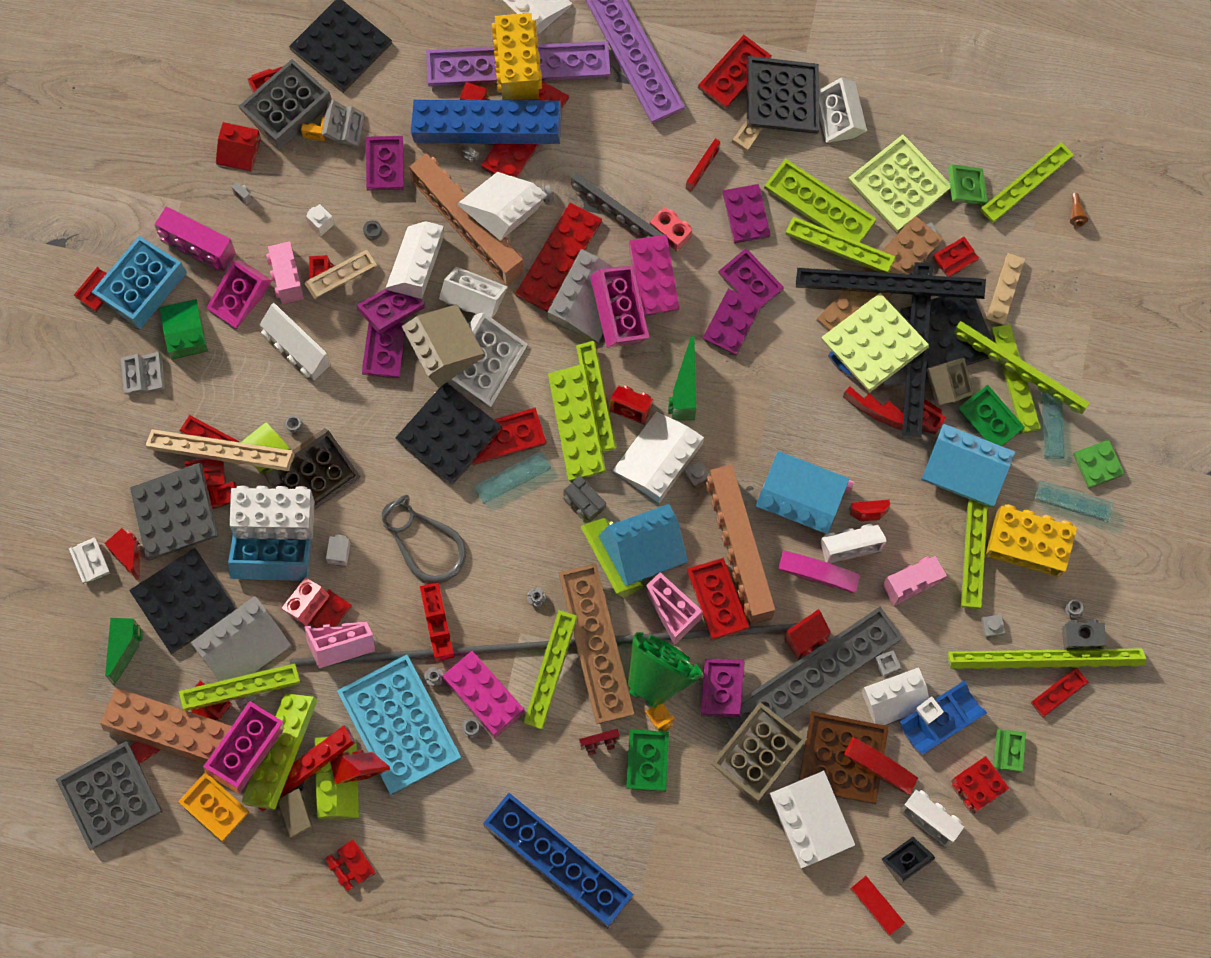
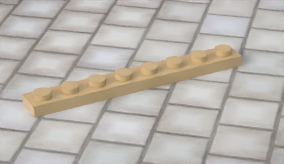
M153 429L145 445L148 450L289 471L295 455L292 450Z

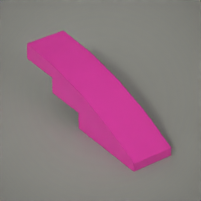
M783 551L778 568L809 582H818L831 588L837 587L850 593H856L860 574L788 551Z

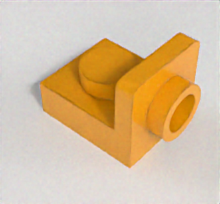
M325 117L322 118L321 126L314 123L302 124L301 132L303 138L325 141V136L322 135Z
M664 704L657 705L656 708L651 707L645 711V714L657 731H667L673 726L672 723L675 721L673 715L671 716Z

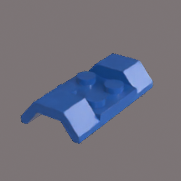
M965 680L934 699L944 713L927 725L917 711L899 722L903 733L919 754H925L987 714L985 709L978 705L970 693Z

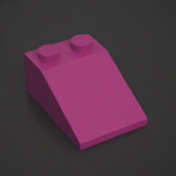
M233 260L209 302L207 309L233 327L238 328L264 296L272 280L243 260Z

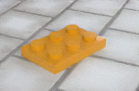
M206 773L178 801L179 804L222 842L250 813L247 808Z

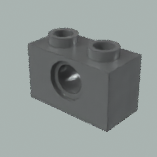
M1071 620L1062 627L1064 650L1104 649L1107 646L1105 622L1099 623L1098 620H1088L1087 623H1079L1078 620ZM1080 631H1085L1088 634V638H1082Z

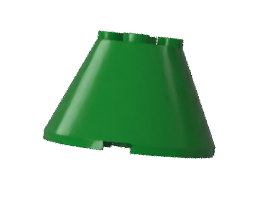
M636 632L632 641L628 686L631 688L629 690L630 694L637 698H644L647 704L656 708L657 705L663 704L701 679L703 675L702 669L698 664L693 666L689 662L690 657L660 638L653 635L647 638L643 636V632Z

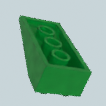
M695 336L690 337L672 397H669L668 414H672V419L675 421L695 420Z

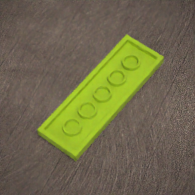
M786 158L764 185L765 190L822 228L857 242L863 240L877 220Z
M580 364L548 373L568 481L573 482L579 476L584 479L606 473L586 365Z
M284 694L275 717L283 721L285 729L252 775L241 801L243 804L275 810L318 700L315 697Z

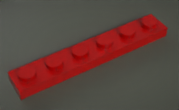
M343 725L293 763L280 798L356 743L347 726ZM258 807V809L261 810V811H265V810H266V808H260V807Z

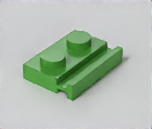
M996 730L993 762L995 769L1023 772L1026 732Z

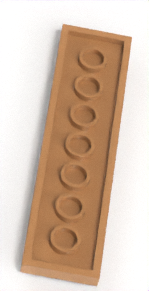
M915 215L882 250L895 256V262L889 273L912 274L915 262H924L942 243L943 238ZM865 267L862 272L878 271ZM843 291L822 312L816 321L830 331L879 293ZM881 293L886 300L892 295L891 293Z
M597 563L559 572L568 613L578 616L573 634L595 723L600 724L633 716L634 710Z

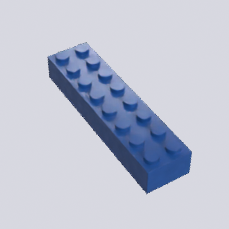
M414 100L411 135L414 143L560 144L562 108L560 101Z
M509 792L483 823L488 831L607 928L610 927L634 896L625 886Z

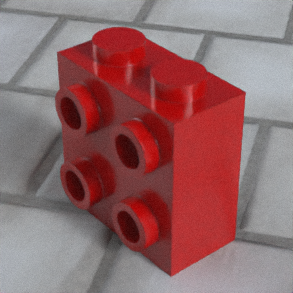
M986 756L951 780L953 790L958 795L961 794L964 798V805L969 811L972 810L974 814L1010 789Z

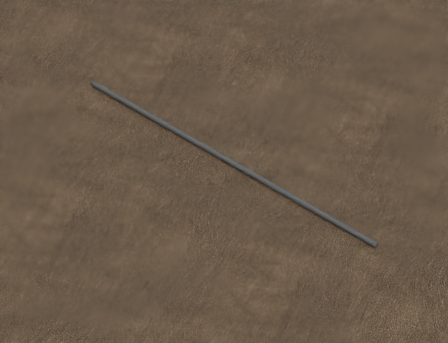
M797 623L751 626L749 630L730 636L787 632ZM708 630L689 631L682 639L710 637ZM668 632L643 634L647 638L653 635L662 640H671ZM634 635L615 636L616 643H632ZM571 639L569 647H577L575 639ZM549 641L454 647L453 653L454 655H466L471 651L475 654L546 649ZM433 649L369 653L339 663L395 660L405 655H408L409 658L434 657ZM314 657L290 659V665H317Z

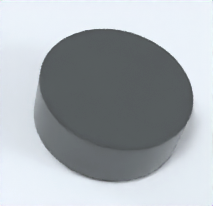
M374 220L366 222L363 226L364 236L369 240L378 239L382 234L380 223Z

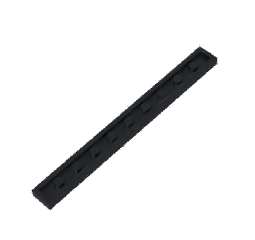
M915 262L914 275L933 276V263ZM912 295L910 325L928 343L931 296ZM928 348L907 364L902 438H922Z
M797 268L796 288L985 299L986 279Z

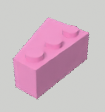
M285 242L268 246L269 253L266 256L268 264H272L273 267L270 273L272 281H276L277 287L274 288L276 298H280L282 304L303 300L304 296L291 243Z
M927 556L920 560L918 564L907 566L902 571L885 578L882 587L893 606H896L941 583L947 575L936 556L932 558Z
M661 572L647 584L646 594L675 645L702 619V610Z
M367 622L344 623L342 627L323 625V628L311 629V626H305L307 644L318 668L375 651L373 634Z

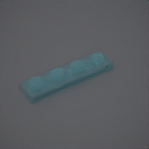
M1041 391L1044 459H1063L1065 451L1062 403L1057 402L1049 393Z
M540 451L475 485L474 488L483 504L548 471L551 469V466L543 452Z
M1042 480L1038 483L1034 500L1105 522L1110 520L1114 505L1113 502Z

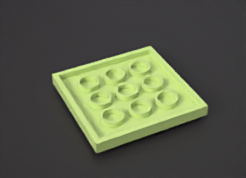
M901 135L848 178L849 183L897 233L915 216L918 217L951 190L950 183L904 135Z
M881 293L821 337L823 343L869 393L929 348V344Z

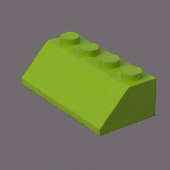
M602 518L580 526L616 594L626 598L644 588L642 582L645 580L625 586L599 538V535L608 525L614 524L613 521L609 522L606 518Z
M327 737L315 738V746ZM354 739L356 743L344 752H349V755H352V752L357 751V739ZM329 762L316 772L317 818L319 821L359 818L358 781L335 784L331 763Z

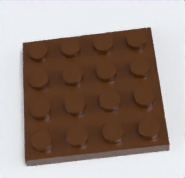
M811 711L799 781L824 771L835 797L876 805L880 778L875 774L865 771L846 757L844 753L852 737L880 753L885 754L889 726Z

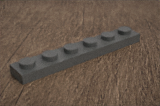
M575 172L572 175L571 185L578 193L582 192L592 203L596 202L606 213L616 216L620 223L630 226L634 233L641 234L645 238L664 235Z

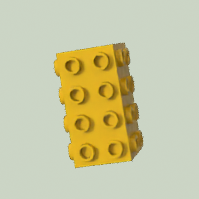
M532 13L495 16V23H492L498 93H502V100L539 99V89H542V75L538 52L536 20H532Z
M1012 505L1001 506L995 515L985 556L1060 577L1066 572L1077 527L1068 521H1054V518L1051 516L1043 515L1040 517L1036 516L1033 511L1024 510L1022 512L1016 510V507Z

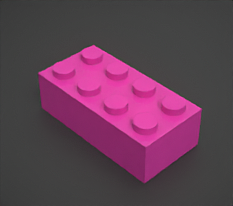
M167 206L154 224L161 242L168 246L172 244L178 251L184 254H191L199 262L205 261L209 263L208 265L215 270L220 269L225 272L236 254L230 238Z
M667 234L630 240L628 245L631 263L635 272L644 316L678 311L680 307Z
M633 265L599 269L590 275L606 347L640 344L650 338Z
M473 651L442 676L447 686L494 739L524 714V708Z
M249 701L203 766L205 773L240 794L284 731L283 721Z

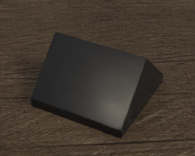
M911 837L882 858V861L900 885L935 859V856L915 837Z

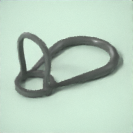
M403 495L396 501L387 504L382 511L383 526L388 531H392L404 560L413 575L425 582L431 583L445 582L456 576L464 566L467 554L465 542L459 533L443 523L413 511L409 505V495ZM398 505H401L409 511V521L403 527H391L387 522V518ZM415 516L445 532L456 542L459 551L458 560L455 566L447 573L434 576L419 570L397 535L398 532L405 531L410 527Z

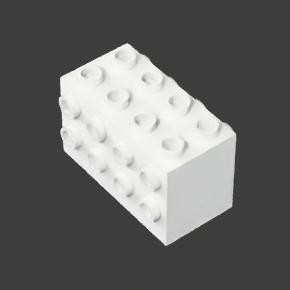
M237 486V488H231L230 528L235 538L313 539L314 499L311 490L307 489V487L299 486L296 489H288L285 486H277L276 489H268L267 486H257L255 489L248 486Z

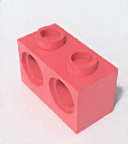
M666 207L650 221L652 227L664 235L667 234L668 244L676 252L692 237V228L689 223L681 221L673 210H668ZM667 220L669 224L664 225L661 221ZM675 232H682L683 235H682V236H676L674 233H675Z
M305 577L282 609L291 618L307 626L330 595L321 586Z

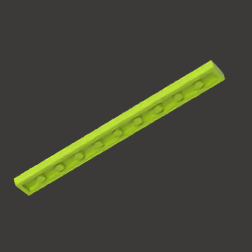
M1142 648L948 652L950 669L957 670L965 668L1020 669L1024 667L1079 668L1082 666L1137 667L1146 665V656Z

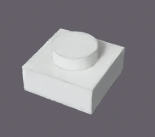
M930 697L915 709L927 725L944 713L933 697Z

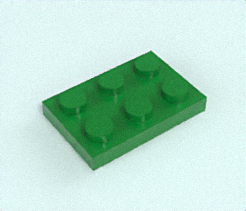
M988 384L958 408L984 440L1000 446H1004L1025 429L1024 425Z
M630 729L626 790L666 792L669 732Z

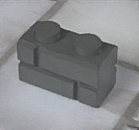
M581 476L575 479L563 491L564 501L570 507L573 505L577 509L576 513L582 520L587 519L591 522L606 508V502Z

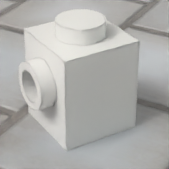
M320 204L312 207L307 212L306 219L308 225L320 237L334 226L332 215Z
M335 535V537H329L326 555L328 564L347 566L350 541L346 536Z

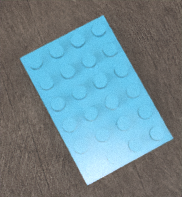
M408 655L337 690L368 752L375 753L390 766V771L380 774L390 795L462 759Z

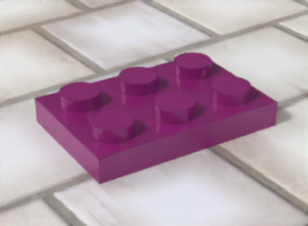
M403 136L366 137L367 191L404 190Z
M759 184L723 190V199L734 244L769 238L771 234Z
M747 248L718 272L735 292L762 304L761 308L784 290L781 283Z
M728 288L703 336V340L737 356L762 304Z
M386 289L357 305V310L379 334L425 308V303L420 298Z
M399 322L380 334L368 323L362 375L400 379L406 337L402 326L406 323Z
M705 659L701 716L741 717L744 660Z

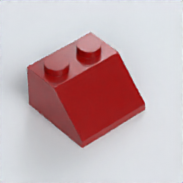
M222 122L217 142L216 164L252 172L261 141L259 130Z
M618 385L610 399V412L645 425L654 399L646 393L639 394L628 386L621 387Z
M121 528L104 544L110 553L137 580L140 577L141 550L138 547L140 543L130 530L126 532Z
M818 609L787 630L784 641L797 658L805 657L813 652L814 647L817 645L821 646L829 641L828 638L831 631L821 611Z
M364 750L352 752V755H349V752H344L330 762L335 784L366 780L390 771V766L375 753H364Z

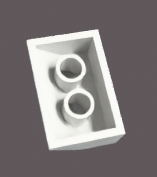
M841 77L819 90V116L826 143L853 139L867 131L855 81Z
M455 267L444 279L439 299L448 305L457 304L463 311L475 314L484 312L492 318L500 306L507 286Z
M866 524L861 526V529L854 530V528L843 530V533L836 535L834 532L828 533L821 539L820 544L825 562L831 564L881 552L887 541L878 525Z
M919 668L869 685L862 690V695L873 722L880 725H887L908 717L916 712L915 709L929 699L927 686Z
M915 790L900 812L948 848L964 828L961 824L962 821L954 815L950 816L945 812L946 809L941 804H934L930 801L929 795L924 791Z

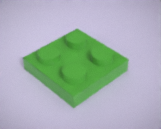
M953 164L948 167L952 201L978 205L987 203L983 168Z
M1109 440L1073 453L1088 488L1124 475V471Z

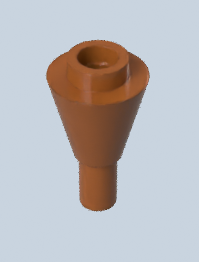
M1074 193L1072 194L1073 205L1070 224L1080 227L1088 222V217L1080 203L1079 194Z

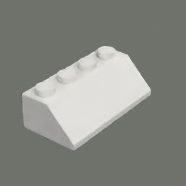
M425 221L407 228L386 290L420 299L423 298L443 241L444 226Z
M273 303L260 323L261 335L267 341L271 339L275 343L274 347L280 353L284 352L292 365L295 366L297 364L301 368L300 372L306 378L310 377L313 381L316 380L330 366L327 353Z

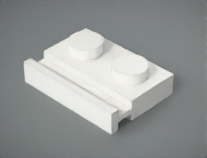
M95 537L73 548H69L83 584L110 574Z

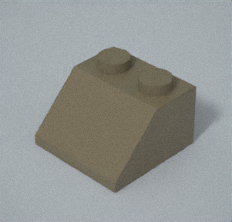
M965 358L927 369V378L932 388V397L935 400L936 406L974 395Z
M299 789L278 800L279 806L276 807L279 817H284L285 825H282L286 837L289 836L291 840H295L315 833L304 796Z

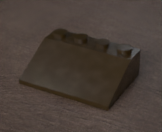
M325 428L292 450L295 455L289 471L271 468L262 471L273 489H276L277 486H285L288 489H296V487L303 486L310 489L314 499V510L360 478V475L335 438Z

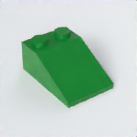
M197 299L160 307L164 337L171 360L208 352Z
M110 618L105 676L112 684H117L137 651L139 641L143 640V629H141L134 618Z

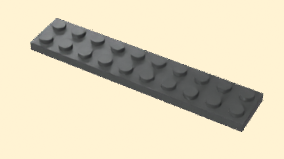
M880 606L743 697L741 717L722 718L733 734H735L761 702L781 719H785L901 641L903 637Z

